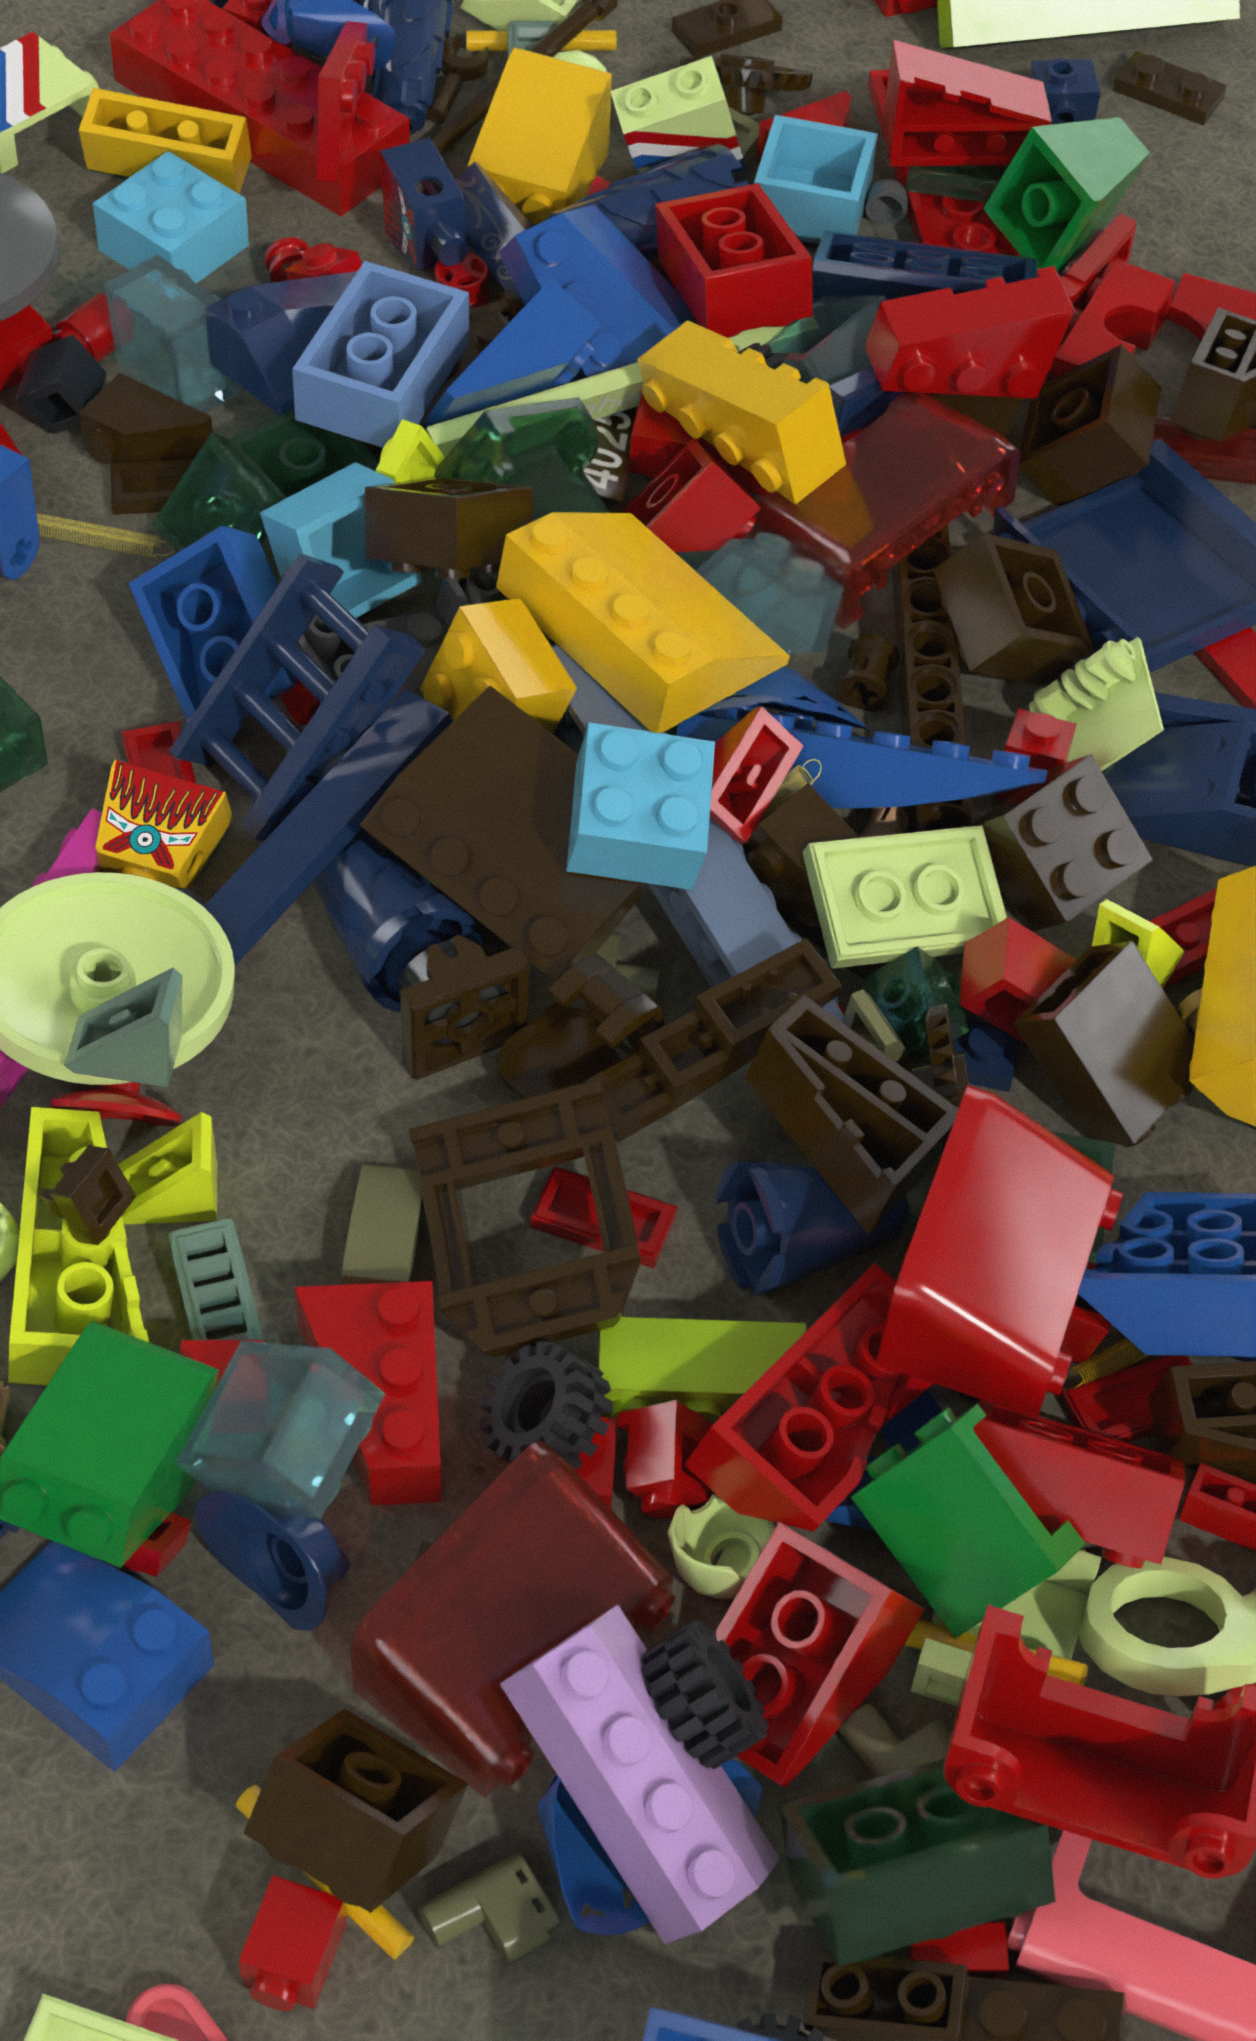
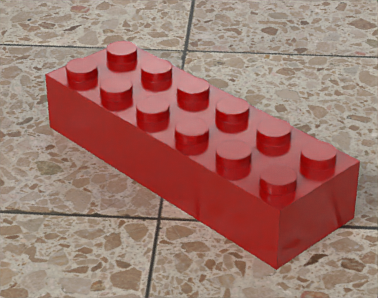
M158 0L109 33L114 81L143 98L246 117L252 154L250 163L340 217L382 187L380 151L410 143V119L364 92L360 95L338 183L316 180L319 74L322 70L321 66L207 0Z

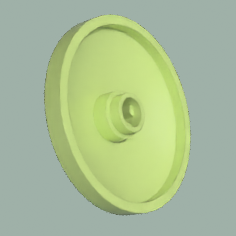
M96 872L64 876L31 887L6 902L0 908V1050L21 1065L55 1079L90 1085L130 1083L128 1081L73 1073L64 1066L80 1014L173 967L182 974V1034L173 1067L175 1069L191 1060L207 1047L220 1032L228 1018L234 996L235 976L234 958L229 940L216 919L201 904L178 889L149 878L130 874Z

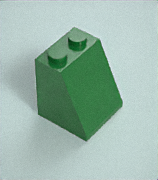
M1120 117L1032 127L983 210L1022 257L1037 259V269L1055 266L1059 273L1071 259L1089 244L1094 233L1104 227L1150 152Z
M91 1321L85 1327L1 1455L0 1520L121 1568L190 1493L195 1484L219 1369Z

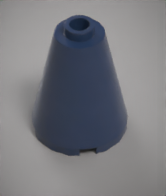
M753 1160L735 1162L723 1172L717 1189V1203L728 1202V1223L717 1224L718 1239L723 1257L734 1282L741 1289L753 1287L754 1290L751 1293L753 1295L774 1292L895 1240L900 1235L902 1226L907 1222L909 1215L908 1201L905 1196L868 1235L816 1168Z

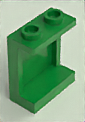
M976 1404L958 1418L948 1407L914 1432L921 1442L914 1449L907 1453L901 1444L897 1443L865 1467L872 1479L851 1496L954 1638L982 1622L987 1605L1002 1609L1057 1573L1086 1544L1068 1520L1051 1532L1046 1530L974 1433V1426L987 1416L979 1404Z

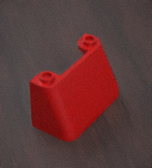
M968 1085L896 1283L876 1364L1038 1418L1046 1392L1060 1396L1073 1355L1059 1350L1098 1227L1112 1231L1124 1192L1111 1188L1115 1175L995 1093Z
M987 1605L964 1677L946 1755L944 1778L949 1787L970 1804L991 1807L1190 1870L1204 1878L1220 1879L1243 1871L1249 1864L1256 1848V1687L1245 1684L1237 1704L1226 1709L1212 1710L1214 1700L1199 1696L1190 1719L1047 1675L1052 1650L1038 1646L1034 1654L1026 1647L1021 1638V1626L1024 1616Z

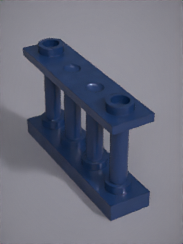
M301 553L293 565L284 572L279 586L195 713L187 719L181 734L169 750L176 759L207 766H212L218 762L254 799L253 806L240 825L255 840L265 841L383 714L426 651L411 635L379 625H374L369 632L330 594L344 574V571L335 564ZM315 615L354 651V656L337 681L332 679L297 644ZM282 665L320 700L319 708L303 731L264 694ZM249 714L287 750L286 757L270 780L231 742Z

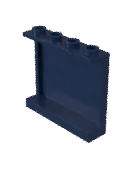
M1160 438L1152 441L1148 465L1143 467L1138 474L1021 524L1003 506L995 509L993 535L1057 550L1095 653L1102 649L1103 645L1110 640L1117 643L1124 639L1129 643L1138 637L1142 641L1150 673L1256 624V523Z

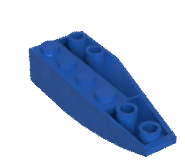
M748 706L698 713L678 724L676 736L716 743L754 708L758 707ZM781 711L778 713L768 712L803 745L789 772L798 765L802 766L814 780L811 786L832 808L924 805L984 797L1046 782L1047 770L1029 767V755L993 750L992 759L989 760L969 756V745L933 740L932 749L910 745L911 736L874 731V737L869 738L852 735L853 726L816 721V726L813 728V716ZM811 759H816V760H819V762L821 763L822 768H821V773H820L819 776H818V774H819V772H820V764H819L817 761H815V760H813V761H809V760H811ZM798 767L807 775L811 782L809 775L801 767ZM798 769V771H799V772L804 776V778L806 779L807 783H809V781H808V779L806 778V776Z

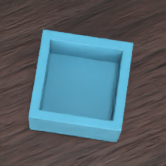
M775 115L754 184L758 183L800 241L820 244L824 230L857 235L867 194L872 183L878 133Z
M170 151L164 153L93 203L98 250L174 299L249 246L246 198Z
M355 462L260 512L280 577L282 578L284 572L293 565L300 553L339 566L344 571V574L330 594L355 618L423 582L420 572L404 573L390 571L389 561L365 558V487L394 483L393 479Z
M588 722L576 763L566 871L693 890L707 854L715 742Z

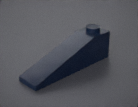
M358 271L252 285L235 291L228 297L206 307L205 317L211 365L278 414L282 415L295 408L292 368Z

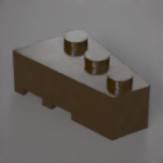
M1219 307L1217 308L1191 361L1169 423L1179 426L1180 430L1187 436L1198 440H1210L1212 438L1222 442L1256 424V320Z
M807 783L757 825L747 842L744 843L743 849L746 861L759 882L764 883L771 890L776 902V908L783 920L827 952L802 852L809 843L860 837L819 793ZM893 962L844 968L855 973L869 984Z
M805 995L768 1028L744 1078L868 1235L938 1161L944 1151L958 1112L956 1106Z
M1256 1361L1172 1366L1148 1396L1159 1452L1184 1459L1185 1468L1197 1471L1200 1463H1203L1256 1485Z

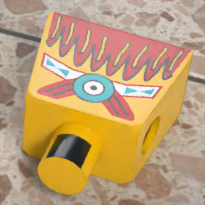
M114 759L95 846L103 873L130 874L149 878L173 888L190 890L233 817L226 792Z

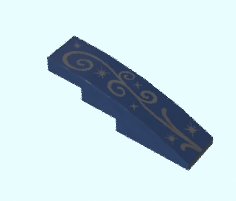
M473 162L456 180L464 197L466 240L476 254L486 262L489 271L505 291L511 290L519 298L524 308L525 303L498 252L515 235L533 227V225L477 162Z

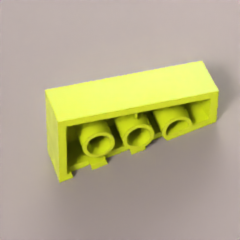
M31 1107L9 1339L8 1383L48 1385L85 1327L91 1321L149 1343L147 1330H144L141 1317L140 1297L135 1275H132L128 1257L127 1237L123 1218H119L99 1245L79 1242L66 1220L54 1217L40 1195L44 1188L54 1189L64 1176L60 1168L64 1163L75 1162L88 1145L107 1148L100 1113L96 1111Z

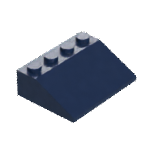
M824 230L813 262L812 301L813 305L824 306L823 312L831 316L854 317L856 311L877 313L882 301L950 287L953 294L985 288V280L1003 277L1006 284L1036 278L1037 259Z

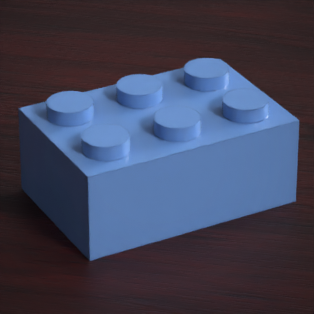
M364 261L292 368L295 420L382 448L394 436L402 419L419 424L469 345V292Z

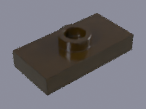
M720 0L717 3L672 17L671 31L695 58H702L781 31L783 17L768 0Z

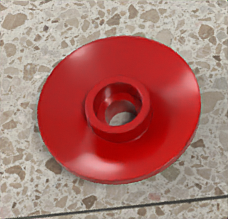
M135 1082L100 1085V1088L67 1093L50 1101V1108L96 1111L100 1113L101 1119L135 1120L156 1126H179L183 1123V1116L173 1108L157 1099L139 1093L141 1083Z

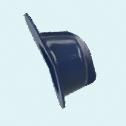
M211 1490L198 1500L195 1511L198 1531L208 1549L221 1564L250 1590L258 1594L293 1629L310 1631L323 1623L328 1609L327 1593L347 1573L350 1567L348 1557L338 1546L336 1538L327 1524L316 1513L304 1507L275 1505L263 1509L246 1496L229 1490Z

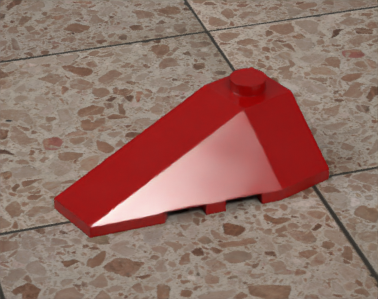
M876 1263L710 1427L684 1464L736 1513L771 1522H780L784 1525L814 1532L860 1483L868 1463L866 1461L875 1435L881 1429L888 1411L886 1409L896 1380L901 1372L876 1364L891 1300L897 1283Z

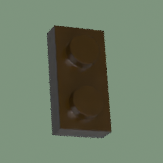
M1135 51L1115 77L1113 91L1204 126L1224 99L1227 85L1210 79L1202 73L1192 72L1165 62L1157 56Z

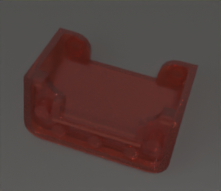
M919 391L911 395L908 393L901 394L889 404L882 416L842 445L846 465L799 503L793 504L777 491L764 496L758 503L761 509L755 514L756 522L753 526V542L820 610L844 630L865 616V610L858 604L862 595L872 586L877 591L887 585L888 569L965 511L974 519L982 513L983 507L994 517L996 508L1001 506L1006 508L1015 501L1020 453L1007 438L925 393Z
M536 1441L529 1445L363 1618L352 1637L350 1645L353 1691L456 1776L469 1783L468 1785L485 1799L500 1782L506 1787L515 1784L526 1772L535 1756V1751L529 1747L533 1736L500 1683L617 1604L635 1632L641 1626L645 1627L648 1631L653 1630L665 1618L675 1601V1596L672 1594L673 1577L565 1458L544 1442Z

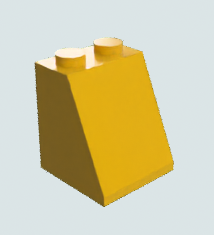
M514 47L509 55L467 168L473 162H477L528 221L534 225L546 221L552 212L566 208L583 199L609 154L612 74Z

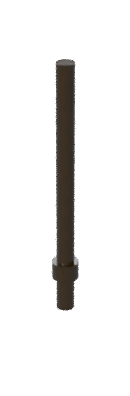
M582 0V4L529 51L553 57L594 20L602 21L618 6L617 0ZM502 74L430 136L440 155L487 115Z

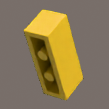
M97 88L92 89L78 130L87 169L131 177L164 153L170 151L239 195L252 157L246 117Z

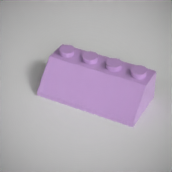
M617 1604L501 1682L500 1685L554 1771L561 1778V1782L664 1944H668L704 1930L759 1888L781 1858L722 1766L712 1769V1767L706 1768L701 1765L699 1757L694 1759L687 1752L686 1742L684 1740L678 1742L672 1734L673 1726L668 1718L663 1720L657 1710L661 1705L657 1699L651 1697L647 1685L651 1682L643 1676L642 1666L645 1664L641 1659L647 1649Z

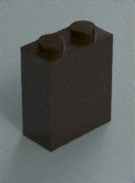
M1133 941L1091 946L1013 1023L1088 1141L1095 1146L1122 1145L1123 1147H1132L1143 1142L1154 1132L1156 1120L1169 1107L1184 1100L1193 1090L1192 1083L1189 1081V1066L1193 1056L1195 1040Z

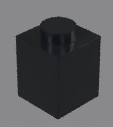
M70 335L29 353L16 399L47 433L56 434L81 424L79 412L103 389L107 372L74 335Z

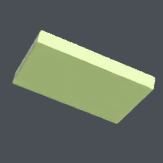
M982 825L809 843L802 852L831 969L964 953V944L1007 918Z

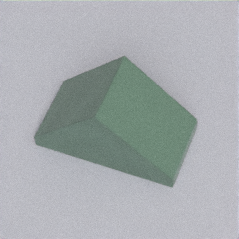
M172 967L80 1014L64 1066L73 1073L168 1088L182 1034V974Z

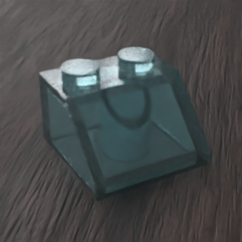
M758 533L755 539H730L696 570L700 576L787 654L826 651L844 587L824 574V567L822 565L802 558L789 548L790 543L786 539L770 533Z

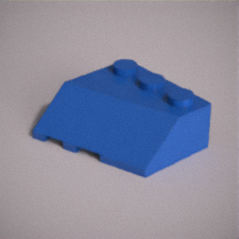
M595 205L563 212L515 235L498 252L525 305L552 278L602 324L589 341L597 350L579 369L578 374L570 383L637 363V359L687 320L699 325L678 291Z
M1145 1192L1120 1223L1119 1238L1114 1244L1105 1242L1096 1253L1095 1268L1093 1270L1085 1269L1078 1294L1146 1355L1232 1356L1234 1359L1242 1362L1256 1361V1193Z

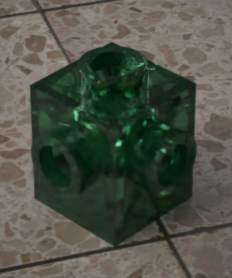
M918 946L866 977L871 998L909 1052L910 1057L914 1060L919 1061L930 1055L925 1020L930 1007L947 1004L953 1040L969 1032L963 1008L959 1005L961 984L950 970Z

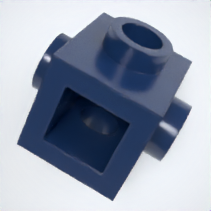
M1058 58L1054 60L1032 61L1029 78L1044 83L1052 120L1051 125L1096 120L1101 91L1092 59L1068 60Z

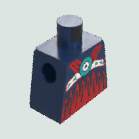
M429 137L380 151L385 232L393 245L416 270L433 268L439 260L446 266H454L462 262L469 250L466 242L464 197L433 141ZM419 183L422 184V192H419L416 188Z

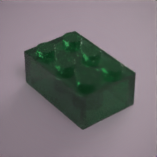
M946 1758L779 1805L789 1881L839 1966L856 1961L872 1960L889 1951L929 1939L946 1938L956 1931L1000 1918H1013L1027 1910L1056 1902L1048 1825L991 1807H981L966 1802L949 1787L944 1778Z

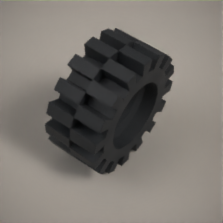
M547 1341L537 1342L536 1349L529 1345L520 1348V1362L509 1356L501 1364L507 1372L503 1379L493 1375L488 1386L494 1388L496 1392L494 1397H483L481 1409L490 1413V1416L480 1419V1430L489 1434L483 1440L486 1446L495 1451L494 1454L537 1478L546 1479V1476H549L553 1479L564 1477V1467L574 1472L583 1466L579 1458L581 1452L592 1457L598 1449V1446L591 1440L595 1432L605 1436L609 1424L601 1420L600 1417L601 1414L612 1413L613 1401L604 1397L605 1394L611 1391L609 1381L601 1377L604 1373L600 1369L556 1343L552 1345ZM555 1395L548 1415L537 1426L543 1407Z
M698 1620L692 1621L642 1655L641 1660L645 1664L642 1666L643 1676L651 1682L647 1685L651 1697L657 1699L661 1705L657 1710L663 1720L669 1719L673 1726L672 1734L678 1742L682 1740L686 1742L687 1752L694 1759L699 1757L701 1765L706 1768L712 1767V1769H716L767 1736L765 1730L768 1729V1721L762 1716L765 1713L762 1702L753 1695L757 1691L752 1681L745 1679L741 1672L744 1668L738 1658L732 1659L729 1646L723 1639L718 1641L715 1631L709 1626L704 1627L703 1623Z

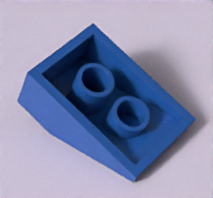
M551 278L445 391L421 426L426 431L428 426L570 383L578 374L579 369L597 350L589 341L602 324Z
M220 526L128 583L186 719L195 713L279 586L257 536L225 526ZM282 665L264 694L271 701L297 686L296 677Z
M51 1540L0 1592V1680L113 1772L127 1760L214 1666L209 1630L150 1585L95 1557Z

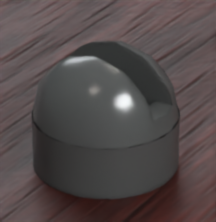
M881 179L871 187L866 198V213L872 222L896 225L906 217L908 195L900 182L893 179Z

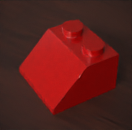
M692 437L621 513H631L674 552L721 550L729 541L731 543L738 542L754 526L756 522L754 515L761 507L744 486Z

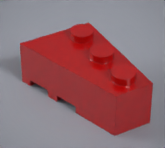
M893 40L883 119V131L889 166L1010 165L1032 127L1052 124L1042 81Z
M1055 266L1037 269V277L1006 284L1003 277L985 280V288L953 294L950 287L882 301L864 347L882 391L1037 399L1075 308Z
M432 1281L294 1287L299 1331L310 1351L319 1373L320 1382L341 1427L342 1436L371 1506L441 1502V1462Z

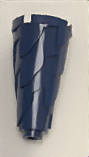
M358 0L360 5L377 14L394 29L395 49L393 56L384 67L373 70L372 91L374 98L410 119L411 136L424 127L428 106H431L433 103L436 75L441 73L444 38H449L455 0ZM378 36L368 41L375 43V49H379L377 41L382 37Z
M714 144L652 166L646 172L611 183L605 190L593 193L566 208L552 212L547 220L563 212L595 205L647 260L658 258L655 204L747 186L749 184L748 180L735 183L730 170L741 168V164L726 146Z
M363 827L312 882L313 887L327 909L330 924L347 950L365 989L383 1008L401 1012V998L397 990L399 975L412 959L429 948L430 945H437L453 939L457 935H461L466 939H472L482 945V937L474 929V925H479L469 912L455 901L450 900L439 888L419 872L414 871L383 843H378Z

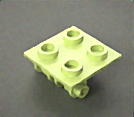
M1138 637L1129 643L1124 639L1117 643L1111 640L1106 642L1102 649L1089 658L1075 664V671L1072 669L1064 671L1061 674L1062 682L1055 680L1047 687L1038 689L1034 693V700L1029 703L1031 712L1049 714L1057 719L1076 723L1068 762L1092 754L1101 771L1164 730L1142 641Z

